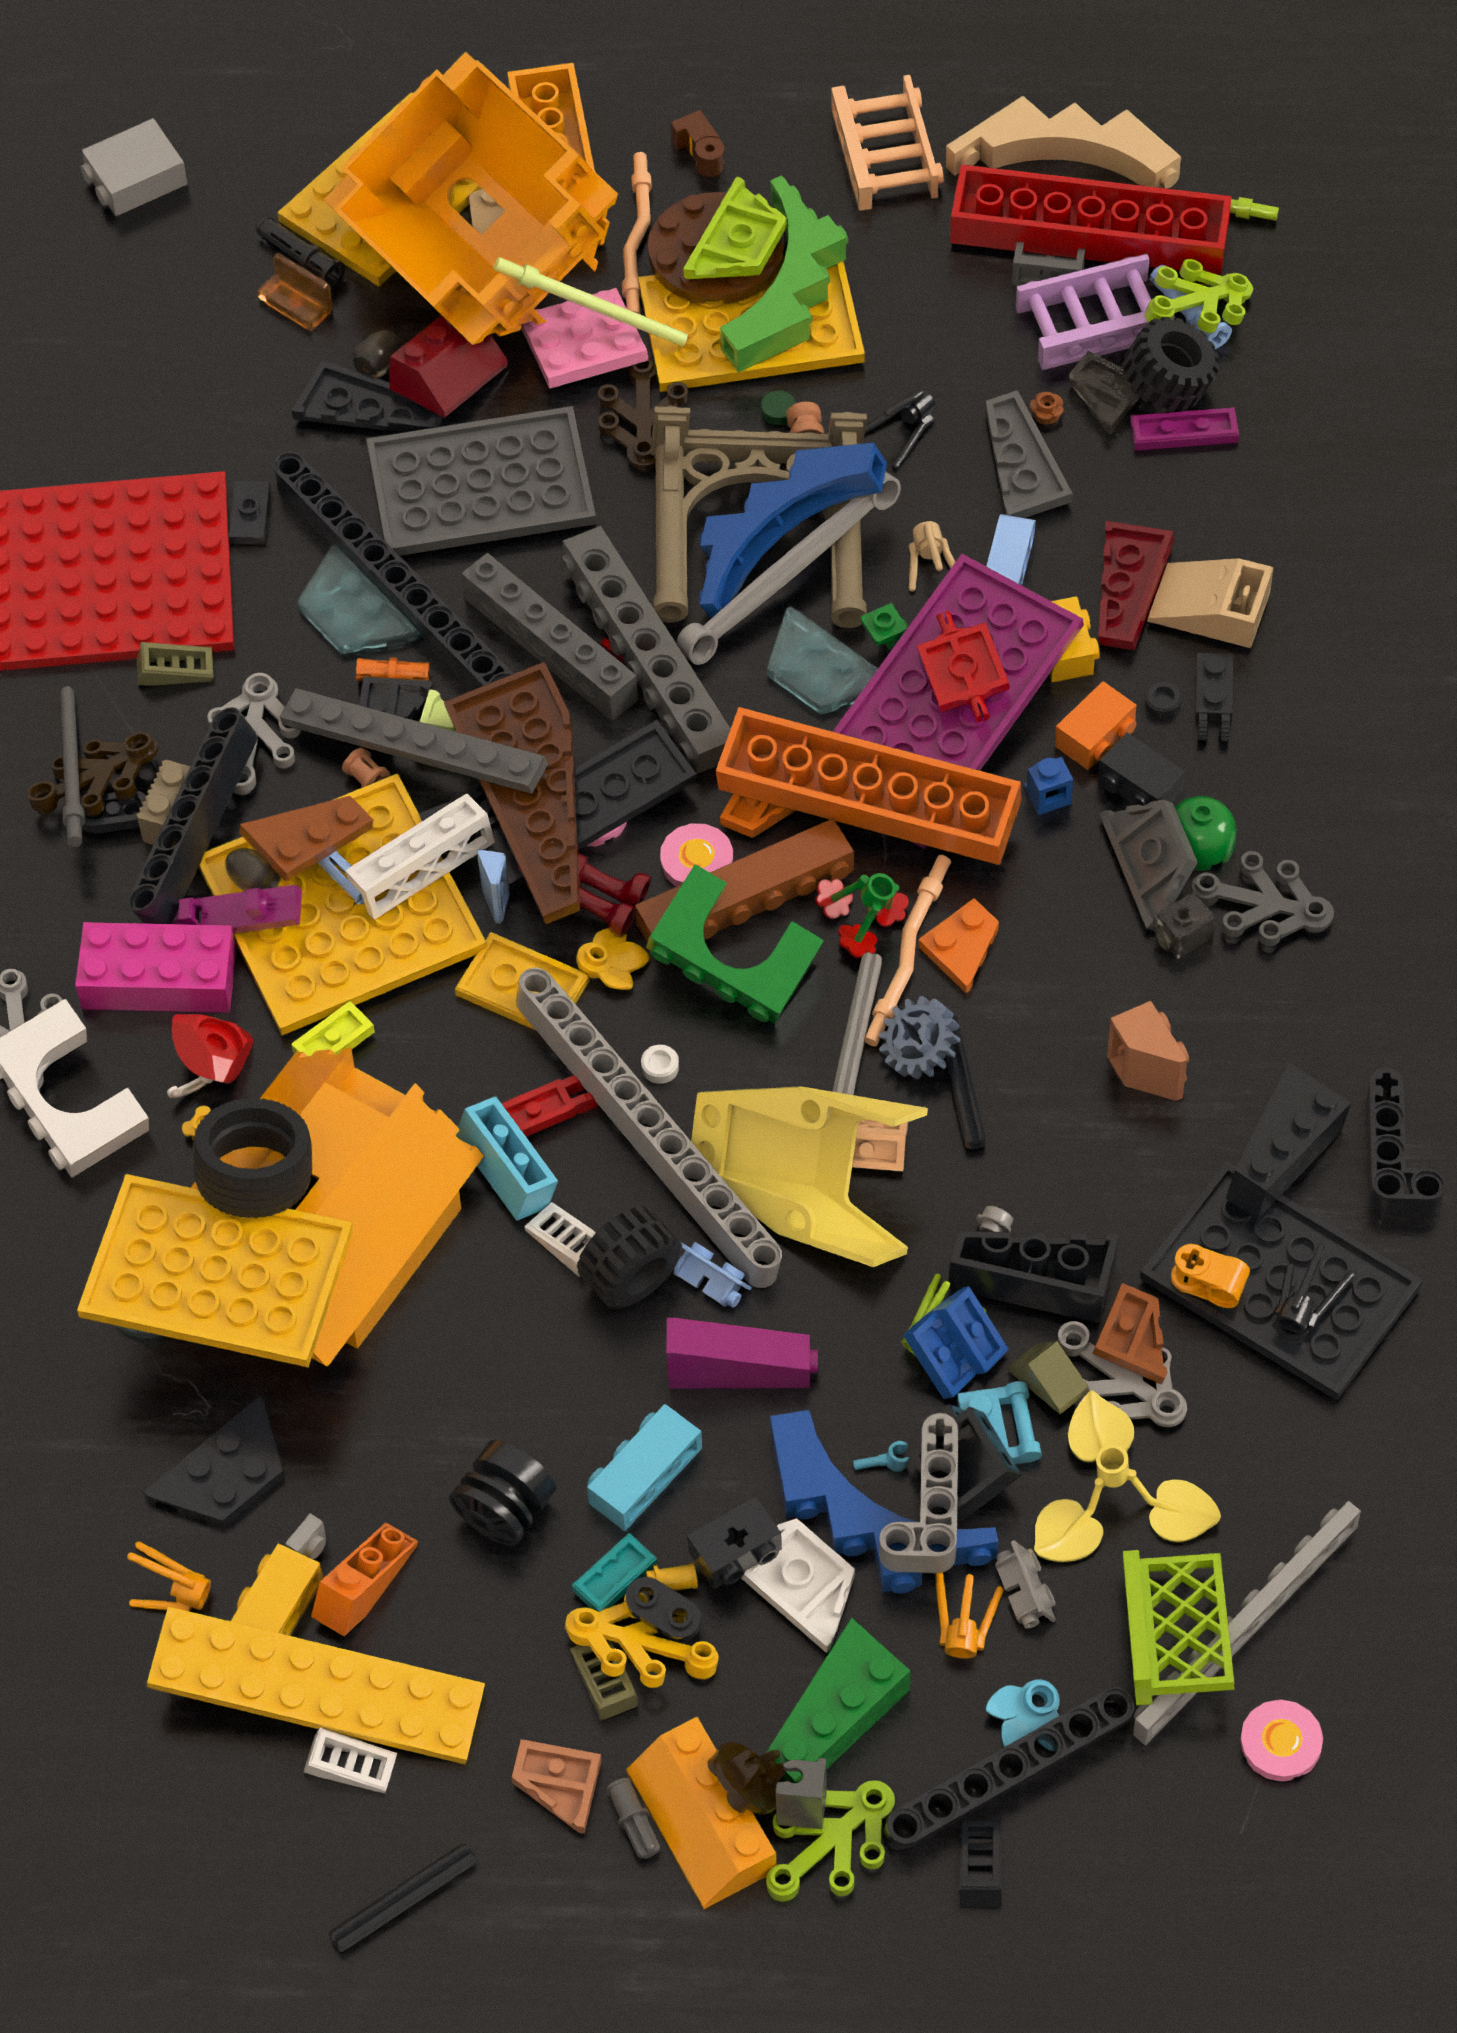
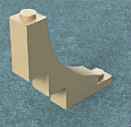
M1024 96L946 145V169L954 176L960 172L961 165L974 166L979 159L989 168L995 169L1009 164L1033 160L1077 161L1114 171L1140 186L1157 188L1172 187L1180 175L1181 156L1128 110L1123 111L1101 126L1076 103H1073L1049 119Z

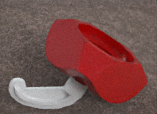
M175 1014L172 1018V1038L176 1052L184 1065L193 1073L199 1075V1078L179 1088L177 1086L171 1087L167 1091L170 1098H179L199 1090L207 1083H212L213 1080L226 1084L233 1082L241 1072L254 1044L253 1037L232 1022L201 1014Z

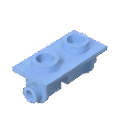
M681 1242L682 1248L686 1251L680 1256L674 1268V1275L681 1277L696 1288L699 1287L706 1276L709 1278V1281L702 1292L718 1301L724 1307L729 1305L734 1308L741 1299V1294L738 1293L741 1286L751 1290L752 1287L742 1281L745 1273L727 1262L721 1268L711 1261L714 1253L694 1242L691 1248Z

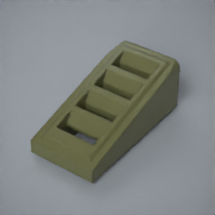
M141 642L137 654L138 685L156 686L209 682L213 680L212 647ZM194 659H200V669H194ZM179 660H185V668H180ZM164 661H170V667H165ZM155 662V666H150V663Z
M606 1639L611 1649H615L612 1642ZM578 1645L570 1648V1653L600 1721L638 1706L637 1694L626 1671L622 1675L616 1676L615 1679L596 1685L595 1681L608 1675L603 1673L602 1670L594 1673L590 1672V1668L601 1664L597 1657L588 1661L584 1660V1655L593 1652L591 1647ZM609 1661L611 1664H619L615 1661ZM618 1686H620L622 1689L621 1691L606 1696L604 1698L601 1695V1693L616 1688Z

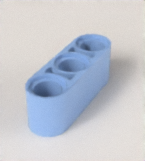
M1000 514L986 567L1022 585L1033 544L1036 520Z

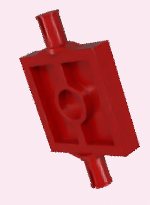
M944 611L945 619L942 612H940L936 619L942 633L934 640L917 645L918 654L940 712L962 705H970L975 721L978 723L982 722V716L984 721L990 718V714L984 700L989 696L1010 690L1009 681L987 624L984 622L969 628H956L951 612Z

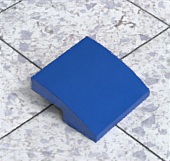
M969 1286L963 1287L944 1300L903 1335L943 1399L953 1398L976 1374L986 1373L1009 1350Z

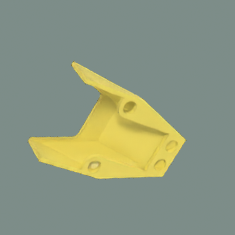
M802 1086L697 1093L691 1142L749 1211L771 1230L779 1235L871 1267L881 1265L907 1254L908 1247L855 1207L849 1200L848 1192L857 1127L861 1120H873L895 1127L927 1116L928 1108Z

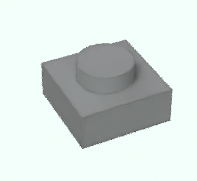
M310 1513L285 1543L286 1547L308 1558H317L324 1549L327 1539L323 1521Z

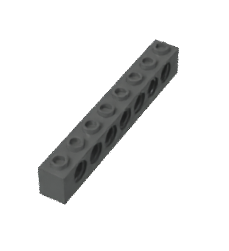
M599 526L563 540L562 556L559 557L565 576H571L580 600L583 603L587 602L592 609L594 621L599 629L604 628L609 636L610 646L615 655H621L626 663V667L637 675V682L643 690V697L647 706L650 709H655L660 717L661 726L669 736H672L677 744V748L696 775L718 766L731 728L603 528Z

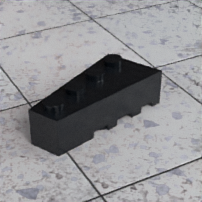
M959 1231L950 1260L949 1289L959 1291L963 1287L969 1286L974 1295L1100 1323L1116 1262L1119 1235L1105 1234V1239H1086V1234H1070V1238H1046V1233H1031V1236L1012 1237L1010 1232Z

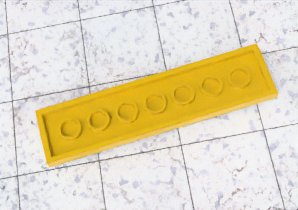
M172 1607L167 1608L147 1681V1688L316 1729L321 1727L345 1736L464 1765L467 1761L485 1683Z

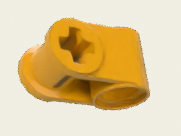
M1187 1244L1180 1247L1176 1252L1175 1266L1171 1272V1281L1174 1287L1181 1292L1208 1300L1219 1307L1233 1308L1237 1306L1250 1274V1268L1242 1260L1235 1257L1225 1256L1196 1244ZM1194 1254L1197 1256L1196 1261H1192ZM1185 1276L1188 1277L1187 1283L1184 1282Z

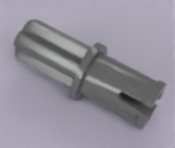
M621 1778L610 1783L607 1786L606 1792L618 1813L619 1828L626 1830L639 1858L648 1859L659 1852L660 1845L647 1819L649 1816L648 1809L642 1808L629 1778Z

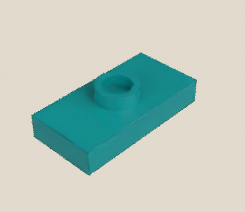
M628 1533L572 1584V1591L591 1609L600 1612L612 1607L626 1594L628 1587L633 1581L644 1577L646 1571H650L653 1569V1566L658 1565L657 1558Z

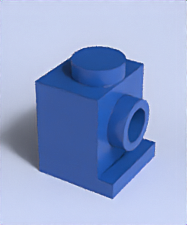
M1062 757L1057 759L1045 758L1033 767L1028 768L1027 782L1024 783V789L1037 815L1072 804L1073 778ZM1057 790L1058 794L1046 798L1047 792Z

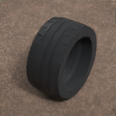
M263 1098L233 1100L232 1102L220 1105L218 1108H214L213 1111H210L200 1121L194 1136L193 1168L196 1184L201 1196L215 1209L217 1208L228 1215L231 1214L232 1216L242 1218L272 1216L273 1214L285 1211L287 1208H291L292 1205H295L305 1195L312 1174V1142L304 1119L285 1104ZM246 1147L268 1148L286 1157L274 1165L258 1169L238 1168L224 1163L220 1159L233 1150Z

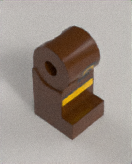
M701 110L671 122V143L677 151L686 147L695 160L697 172L705 177H714L722 173L725 165L723 159L724 145Z

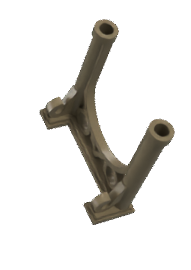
M676 406L655 407L651 455H655L656 594L652 599V606L662 622H678L688 615L687 519L693 507L707 494L728 485L745 482L790 480L789 470L794 463L796 450L863 444L867 414L852 412L831 413L828 434H816L813 432L781 433L778 431L748 432L744 430H689L690 408ZM729 461L738 462L735 463V468L729 469ZM698 462H711L717 464L721 469L711 476H706L694 470L692 466ZM776 463H787L786 470H780L781 464ZM684 477L689 483L694 485L685 498ZM854 498L829 506L821 512L827 520ZM861 519L830 546L831 620L835 625L843 628H854L862 625L861 616L867 614V604L863 600Z

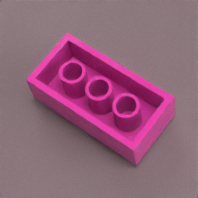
M83 922L75 985L81 1009L230 1013L237 953L232 925Z

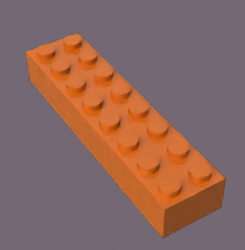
M738 707L716 768L719 790L822 818L834 819L837 822L997 865L1001 863L1021 803L1020 781Z

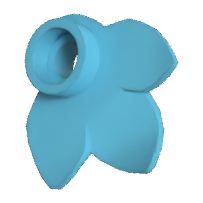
M1037 1679L1028 1682L1023 1688L1009 1685L999 1689L987 1702L985 1711L993 1717L1004 1720L1001 1726V1739L1003 1746L1006 1747L1059 1716L1057 1709L1060 1699L1056 1688L1051 1683ZM1032 1696H1041L1044 1699V1707H1036L1032 1703ZM1038 1740L1039 1744L1044 1748L1053 1751L1052 1746L1048 1742Z

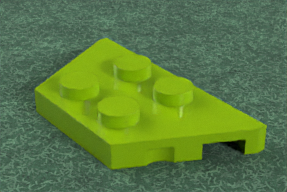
M736 177L684 266V278L703 279L760 275L787 228V218L776 208L770 207L767 200L759 193L757 195L752 194L745 187V181L740 177Z

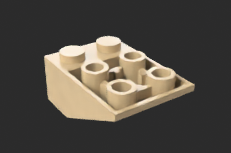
M1239 558L1167 563L1147 622L1251 648L1270 595L1273 567Z

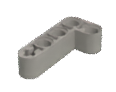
M933 1414L927 1417L923 1423L920 1522H893L886 1525L880 1533V1562L890 1571L941 1573L949 1570L955 1563L957 1544L958 1426L955 1420L947 1414ZM936 1436L944 1437V1450H936ZM940 1470L946 1472L948 1476L935 1478L930 1473ZM934 1507H942L948 1512L943 1515H935L929 1510ZM893 1543H902L907 1548L902 1551H893L888 1546ZM933 1544H942L947 1549L943 1552H934L929 1547Z

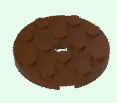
M711 192L689 195L670 206L654 223L648 239L649 263L657 280L667 290L683 299L704 304V299H724L725 304L734 303L756 295L776 278L784 262V234L760 275L686 279L684 278L683 268L727 193Z

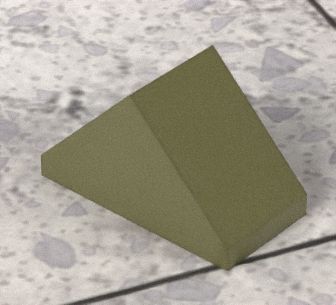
M1058 1341L1036 1343L1007 1366L1008 1371L1019 1381L1026 1382L1031 1391L1059 1414L1063 1413L1089 1392L1088 1385Z

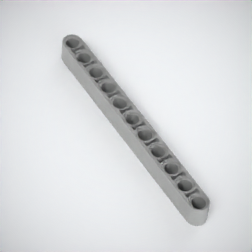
M541 968L525 970L519 978L516 998L517 1007L572 1074L579 1079L587 1092L594 1096L597 1104L731 1264L745 1273L743 1278L751 1286L757 1288L771 1286L776 1281L782 1258V1250L776 1241L554 978ZM619 1097H625V1098H628L629 1100H623V1099H620ZM641 1124H648V1125H651L652 1127H645V1126H643V1125H641ZM664 1151H670L675 1154H667ZM688 1178H689V1179H695V1180H697L698 1182L689 1181ZM710 1206H717L721 1209H713ZM734 1233L742 1234L745 1237H737ZM757 1261L766 1262L768 1265L758 1264Z

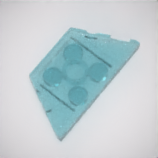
M336 544L333 545L298 600L299 610L341 655L357 652L362 648L373 649L386 646L385 641L403 637H407V642L416 640L418 638V631L411 622Z
M789 606L786 609L767 667V676L822 715L837 710L842 705H852L878 668Z

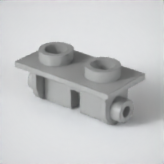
M1012 1541L1011 1544L1014 1552L1011 1553L1010 1550L999 1553L996 1556L997 1562L995 1567L1006 1591L1009 1592L1018 1586L1021 1588L1020 1591L1008 1596L1018 1623L1023 1624L1024 1628H1032L1039 1624L1038 1618L1043 1615L1050 1621L1055 1622L1056 1618L1051 1608L1055 1605V1600L1048 1586L1040 1582L1037 1572L1041 1570V1566L1032 1549L1026 1550L1016 1541Z

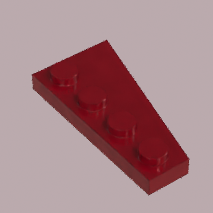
M1105 521L1106 538L1103 552L1104 570L1102 573V599L1100 600L1099 643L1104 646L1135 650L1175 541L1174 532Z

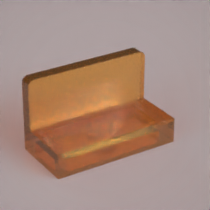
M277 253L273 257L275 274L258 290L259 300L309 331H312L333 310L329 284L280 253Z

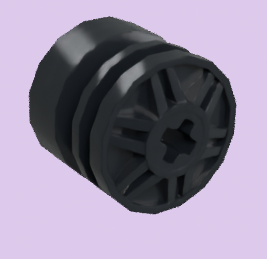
M490 1440L472 1463L475 1473L467 1472L461 1478V1485L453 1489L449 1495V1500L456 1513L479 1533L503 1545L515 1546L524 1536L523 1530L528 1529L533 1523L531 1513H539L556 1491V1484L548 1471L526 1452L500 1440Z

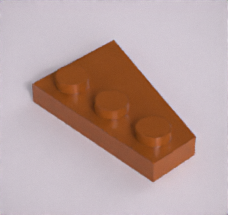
M346 796L240 824L239 833L286 882L373 828V819L351 796Z

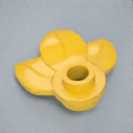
M609 928L597 932L593 942L586 943L579 948L576 961L579 970L589 974L590 978H600L606 986L613 989L630 990L633 987L630 972L645 966L649 962L650 956L640 945L626 942V934L621 938L611 933Z

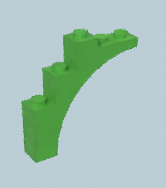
M782 175L770 180V198L773 208H776L787 218L785 234L788 245L784 263L776 280L763 297L744 314L720 327L721 350L738 373L810 339L812 316L808 308L828 299L830 276L827 268L846 260L848 237L841 225L837 226L829 215L818 219L812 208L807 209L797 188L793 185L790 186Z

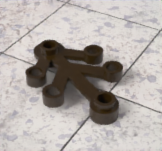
M648 357V361L629 366L630 381L636 386V410L619 398L618 389L614 385H603L598 390L599 404L615 412H605L599 416L598 427L600 433L612 437L627 449L628 461L639 470H650L655 467V455H651V428L653 427L655 407H677L684 405L688 401L687 386L684 383L675 382L668 386L667 396L650 410V386L655 383L657 374L655 362ZM677 392L682 393V395L675 396L673 394ZM605 395H612L613 397H611V398H605L604 396H605ZM616 414L637 429V438L619 426V418ZM608 422L614 423L613 425H610V426L604 425L605 423H608Z
M135 732L129 735L124 742H103L100 739H92L83 745L82 749L86 759L78 758V770L82 772L79 774V789L92 783L87 794L83 795L80 799V804L84 808V814L96 816L104 810L105 805L102 796L115 770L123 766L125 767L121 776L112 783L115 795L118 799L125 800L136 794L137 788L134 780L141 765L150 762L159 751L157 741L149 733ZM63 755L54 758L50 764L53 774L57 779H64ZM106 755H112V756H113V757H111V758H109V759H104V758L106 757ZM40 781L30 786L27 790V797L32 809L40 814L53 812L57 808L59 799L65 797L64 782L55 786L50 781Z

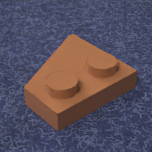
M521 1739L512 1774V1782L574 1830L585 1834L601 1766V1754Z

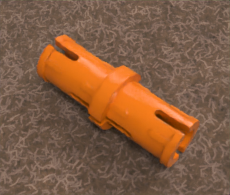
M390 657L389 661L358 658L356 681H363V677L429 681L430 662H404Z

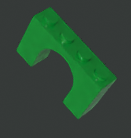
M694 864L650 935L646 948L651 950L650 954L659 962L667 965L673 963L683 969V974L691 981L698 984L705 982L715 988V993L725 1001L730 1003L737 1001L747 1007L748 1013L762 1022L769 1020L775 1024L819 952L824 940L798 924L791 922L773 953L763 963L755 967L739 969L719 962L706 946L703 928L706 920L721 898L727 882Z

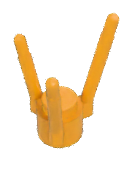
M140 1541L136 1542L135 1547L166 1567L132 1552L128 1553L127 1558L144 1568L173 1580L170 1595L176 1597L177 1602L131 1599L129 1605L131 1607L167 1610L168 1607L189 1612L191 1607L201 1610L208 1597L211 1580L205 1578L202 1574L189 1570L154 1548Z
M943 1572L935 1573L941 1628L939 1645L945 1646L944 1652L952 1657L974 1658L976 1657L977 1650H984L985 1637L1004 1589L1002 1586L996 1588L978 1630L976 1629V1622L969 1619L974 1577L972 1574H968L965 1578L960 1618L953 1619L952 1625L949 1626Z

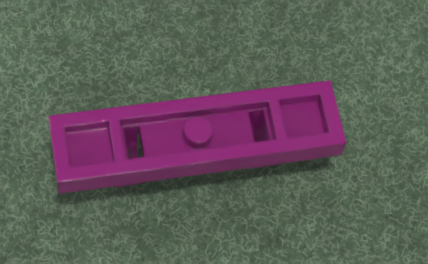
M296 885L267 889H248L246 892L196 899H179V910L171 924L232 925L234 934L300 925L302 890ZM199 911H201V923H199Z

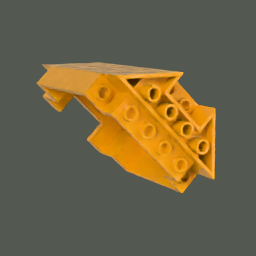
M465 52L444 75L436 69L429 77L424 79L420 87L405 102L398 106L396 112L381 127L375 130L372 137L357 152L351 155L348 162L341 168L347 176L327 195L324 201L451 325L474 345L483 342L484 338L492 333L503 336L521 330V324L533 321L536 325L547 322L534 308L549 292L534 286L532 289L518 284L517 279L495 271L494 264L497 258L501 257L520 266L527 264L539 269L540 274L559 282L581 259L595 272L598 261L594 258L598 244H604L610 224L606 219L608 209L615 205L618 193L593 171L569 144L478 60L475 61ZM460 181H474L505 210L482 235L449 203L450 191Z
M343 1048L339 1054H334L331 1049L317 1050L312 1056H307L304 1052H295L260 1097V1099L273 1100L292 1108L293 1111L295 1110L304 1119L309 1129L312 1142L311 1176L318 1179V1181L296 1210L353 1223L354 1230L312 1355V1359L326 1367L329 1366L345 1343L357 1349L360 1347L462 1209L459 1190L484 1157L476 1146H472L456 1137L460 1129L441 1109H437L435 1112L423 1102L424 1092L416 1083L404 1095L355 1068L351 1048ZM246 1147L233 1150L220 1159L224 1163L238 1168L258 1169L274 1165L286 1157L268 1148ZM196 1181L191 1188L198 1189Z

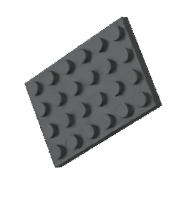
M573 406L366 439L384 541L399 556L596 524V514Z

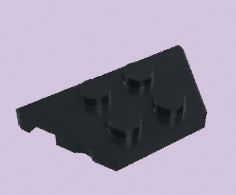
M259 1396L143 1491L145 1499L155 1505L158 1501L176 1507L179 1513L191 1517L200 1516L209 1523L225 1527L284 1478V1473L263 1399Z

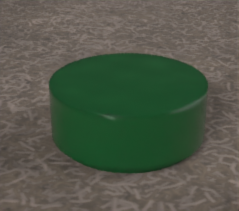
M781 390L766 394L761 402V414L764 420L772 425L787 424L786 412L792 405L796 404L794 397L790 393Z

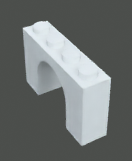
M64 999L0 1038V1079L3 1078L10 1089L7 1090V1094L13 1105L18 1110L24 1108L31 1118L27 1122L38 1140L45 1138L52 1148L48 1153L59 1170L65 1168L70 1176L74 1177L149 1131V1117L128 1088L95 1108L81 1113H67L57 1110L42 1098L38 1090V1083L44 1070L54 1061L87 1042L86 1027L67 1000Z

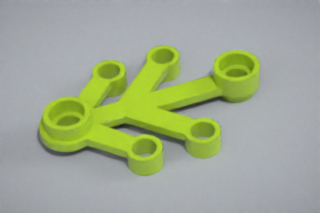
M1194 259L1184 260L1179 272L1183 279L1177 278V272L1170 267L1162 266L1158 269L1154 281L1159 287L1174 289L1187 293V295L1174 299L1160 295L1150 300L1144 313L1147 322L1155 318L1160 320L1162 317H1169L1172 320L1176 312L1203 305L1197 326L1204 332L1213 333L1217 330L1221 320L1216 311L1218 300L1222 298L1227 301L1222 314L1223 320L1231 325H1239L1242 322L1246 311L1241 304L1249 299L1253 292L1252 284L1244 275L1232 273L1220 276L1203 271L1201 263ZM1199 281L1214 287H1206L1193 282Z
M874 1780L863 1783L856 1791L827 1790L825 1807L851 1810L842 1818H824L823 1829L793 1826L788 1829L780 1828L777 1825L776 1813L773 1817V1830L777 1836L790 1838L793 1835H820V1837L788 1865L779 1864L769 1870L766 1877L769 1895L773 1899L782 1902L793 1899L799 1892V1878L833 1848H835L834 1870L829 1877L830 1889L838 1896L850 1894L854 1888V1875L851 1872L852 1832L865 1821L866 1842L860 1848V1861L868 1869L879 1868L885 1859V1850L881 1844L882 1820L892 1813L895 1805V1797L891 1788L881 1781ZM875 1794L880 1796L882 1800L880 1803L873 1805L866 1799L868 1796ZM868 1850H876L880 1856L875 1860H869L865 1857V1853ZM780 1874H786L791 1879L784 1885L778 1884L775 1881L776 1877ZM844 1876L850 1882L844 1887H839L834 1881L837 1877Z

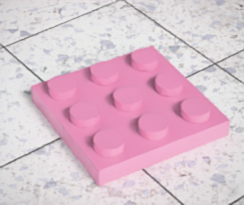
M617 288L592 294L626 309ZM569 300L543 309H536L547 322L536 325L533 321L521 324V329L549 388L648 361L647 349L635 327Z

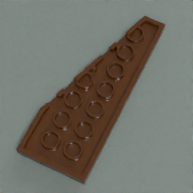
M542 662L445 701L444 705L456 732L545 756L548 766L532 794L484 780H478L545 924L580 911L572 720L545 662Z

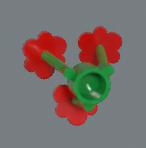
M878 873L870 878L867 875H861L858 881L847 887H843L839 879H833L831 882L825 879L817 884L819 895H817L815 901L819 907H823V913L828 919H835L839 915L846 916L849 914L850 908L848 905L853 901L852 893L861 889L862 903L868 908L864 921L861 925L854 924L852 927L842 925L838 930V934L841 937L839 939L840 946L856 958H862L867 952L874 954L876 951L877 937L868 931L875 917L878 924L883 927L891 926L894 920L900 922L905 918L906 913L904 910L908 907L909 900L906 895L897 893L899 885L895 884L891 877L886 874Z

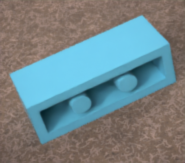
M495 1096L465 1108L458 1126L460 1130L456 1137L472 1146H476L484 1155L477 1167L516 1221L545 1209L550 1204L558 1180L498 1098Z
M666 1404L657 1413H649L642 1421L639 1432L630 1441L628 1439L624 1440L616 1449L613 1455L614 1459L605 1468H598L589 1478L587 1483L589 1504L622 1530L626 1531L702 1449L701 1430Z

